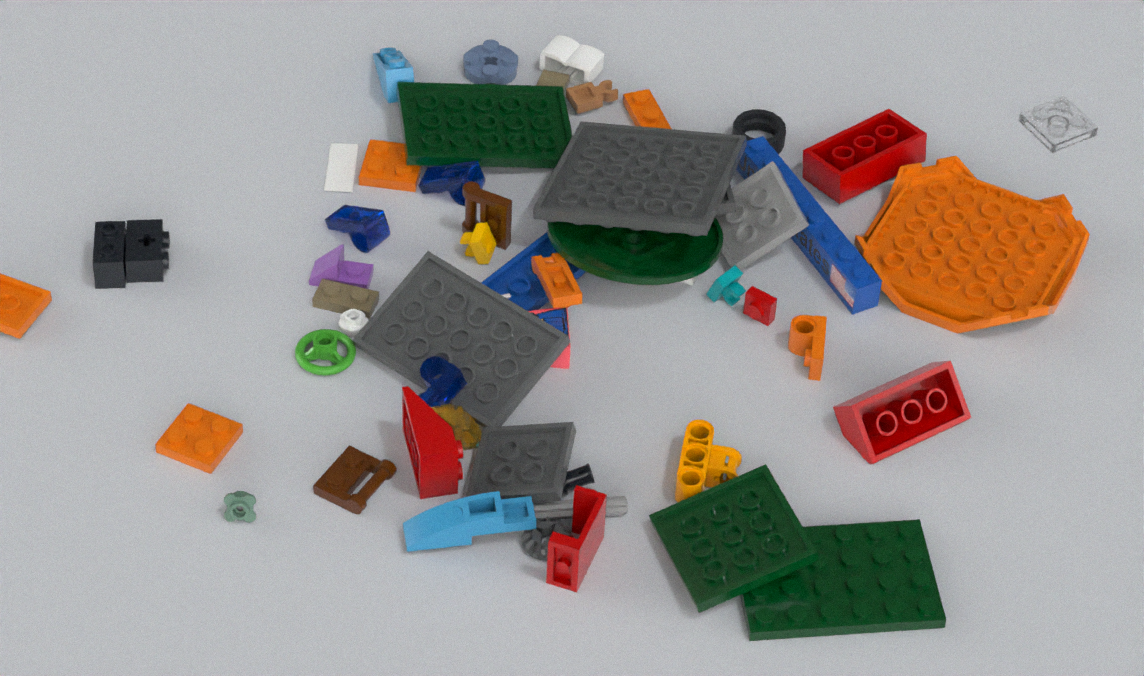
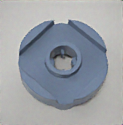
M486 40L483 45L475 46L464 54V74L474 84L495 83L496 85H506L516 78L518 55L511 49L499 45V42L496 40Z

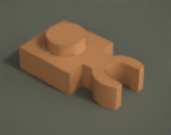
M604 80L598 86L588 82L566 88V98L577 114L603 107V101H616L618 99V89L612 90L611 80Z

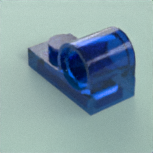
M469 161L428 167L418 186L422 194L448 191L456 203L465 206L463 185L467 182H476L480 185V189H482L486 180L478 161Z
M343 205L325 219L329 230L349 233L354 246L363 253H369L390 236V228L385 213L380 209Z
M433 356L426 359L420 367V374L427 390L418 396L439 415L464 388L467 382L458 367L442 357ZM442 374L439 378L433 379L436 375Z

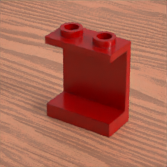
M576 485L573 499L572 532L580 536L576 539L561 533L552 532L548 540L546 583L577 593L604 538L607 494Z

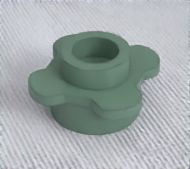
M236 491L225 495L224 503L227 505V510L224 513V518L227 521L245 520L250 523L256 519V513L253 511L254 504L256 503L254 495L245 491Z

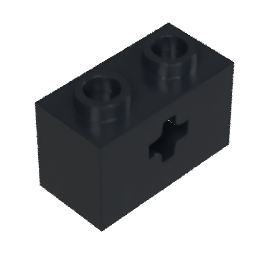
M163 219L127 220L125 252L127 283L164 282V270L169 269V252H164V249H170L169 231H164Z
M125 221L95 222L93 248L95 289L126 288Z

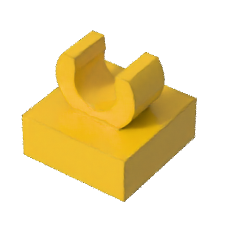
M487 222L477 223L473 233L465 232L460 239V244H469L465 250V256H475L478 265L489 264L497 244Z

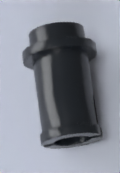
M589 463L567 471L562 493L568 495V491L575 489L576 485L582 487L595 483Z

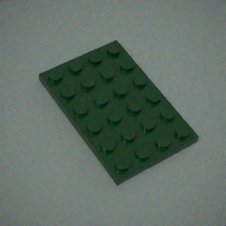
M397 82L396 92L407 165L555 168L573 136L563 86Z
M920 519L803 527L818 552L819 560L740 595L749 641L945 628L946 616Z

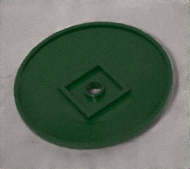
M714 218L707 236H690L684 233L673 232L661 233L653 230L635 231L622 227L605 228L601 225H576L560 221L547 222V233L551 244L568 262L595 276L637 285L676 283L704 273L720 257L724 239L721 225L716 218Z

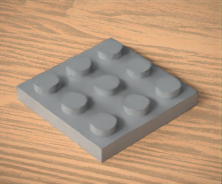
M773 161L732 188L736 202V213L715 216L723 231L722 252L730 268L736 265L740 270L809 226L782 173Z

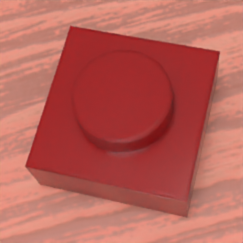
M751 286L745 294L743 314L769 326L775 320L777 298Z

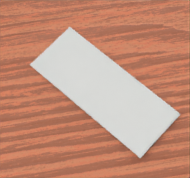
M330 143L324 191L353 192L359 144Z

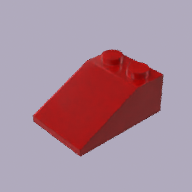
M409 386L402 387V431L420 499L458 494V480H463L462 465L458 461V459H463L461 440H455L452 427Z

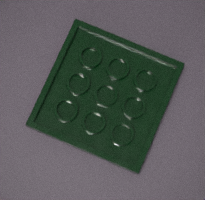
M766 464L649 515L652 526L699 613L819 560L817 550Z

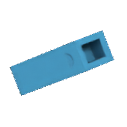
M393 47L382 48L380 53H373V59L384 98L388 103L398 102L397 82H414L413 67L400 50L396 51V48Z

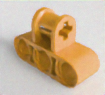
M693 420L686 427L676 478L675 500L677 503L705 491V487L712 488L738 476L736 472L742 462V455L734 448L713 445L714 427L708 421ZM726 456L729 457L728 463L725 462ZM724 474H727L726 480H723Z

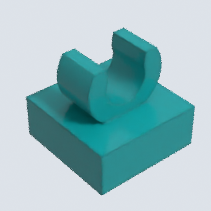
M736 265L714 281L706 295L713 302H716L723 296L727 304L733 306L740 301V296L746 292L745 288L738 283L743 272Z

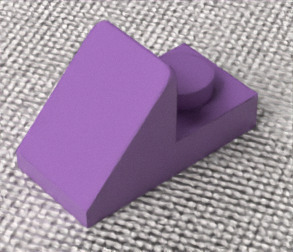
M341 244L315 260L309 285L319 286L323 278L369 289L374 273L373 264L344 260V244Z

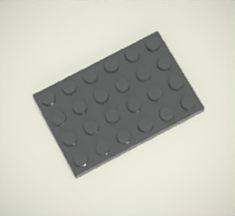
M427 251L352 340L356 347L482 427L502 426L570 343L569 336L429 251Z

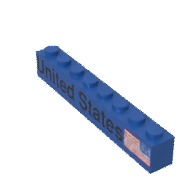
M761 136L747 141V146L736 168L738 173L745 180L773 161L778 166L809 224L808 227L792 236L791 239L852 315L878 306L882 284L880 277L765 137Z

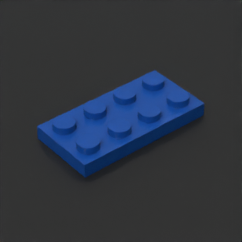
M546 232L481 283L500 295L509 293L511 297L508 300L527 311L539 310L549 302V299L537 274L533 273L531 257L541 255L543 258L551 257L552 253H558L551 244L548 233ZM566 260L575 280L586 273V271Z

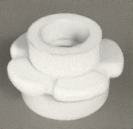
M350 309L340 315L338 324L344 334L355 337L368 322V318L365 317L364 312Z

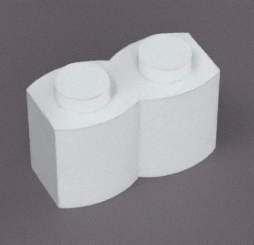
M556 35L541 52L539 68L542 71L545 69L570 75V83L577 86L594 81L603 70L605 54L595 47L580 45L567 36Z

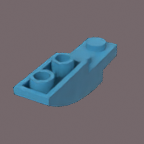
M496 491L460 498L428 509L403 523L406 549L407 552L472 545V536L536 529V516L531 496L501 499L500 492Z

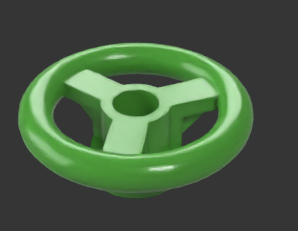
M320 329L306 334L299 340L295 348V357L298 364L306 371L316 375L340 373L353 363L356 356V347L351 338L340 331L332 329ZM337 340L343 343L347 349L345 358L337 352ZM313 341V347L309 351L304 352L306 346ZM316 359L329 360L335 365L318 366L309 361Z

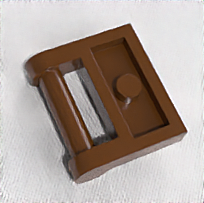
M476 182L465 183L463 185L465 220L462 223V232L473 233L476 224L479 223L477 220V203H479L480 223H488L497 244L496 247L506 250L511 244L512 200L480 189V185Z
M349 445L313 485L314 494L354 514H360L366 508V502L385 480H390L396 474L397 468L387 459L381 461ZM370 472L374 474L357 494H352Z

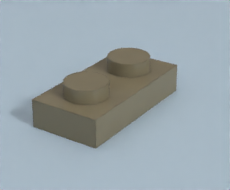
M322 278L312 298V303L315 308L340 314L350 309H357L364 312L365 317L370 320L379 302V292Z

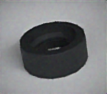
M762 109L744 111L736 117L733 122V135L746 136V141L755 138L746 135L745 132L761 130L768 132L773 137L766 140L778 154L781 153L786 136V124L781 117L773 112Z

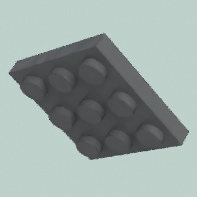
M574 422L484 427L466 497L499 491L501 499L531 496L533 503L561 501L577 431Z

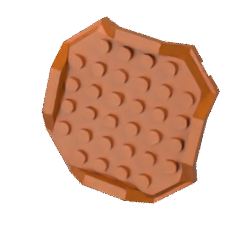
M957 156L937 159L936 165L922 167L921 163L900 166L885 204L864 235H855L854 244L861 256L882 280L881 290L902 313L958 334L1054 314L1076 274L1090 234L1082 221H1076L1072 215L1073 207L1064 194L1040 200L1028 198L978 180Z

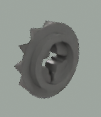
M547 516L544 521L536 519V529L524 530L522 546L532 557L547 561L549 538L542 543V536H547L553 531L573 538L574 536L571 533L570 526H564L561 519L551 521Z

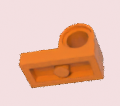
M799 315L794 317L790 323L788 349L793 354L804 357L803 366L809 367V380L820 381L826 316Z

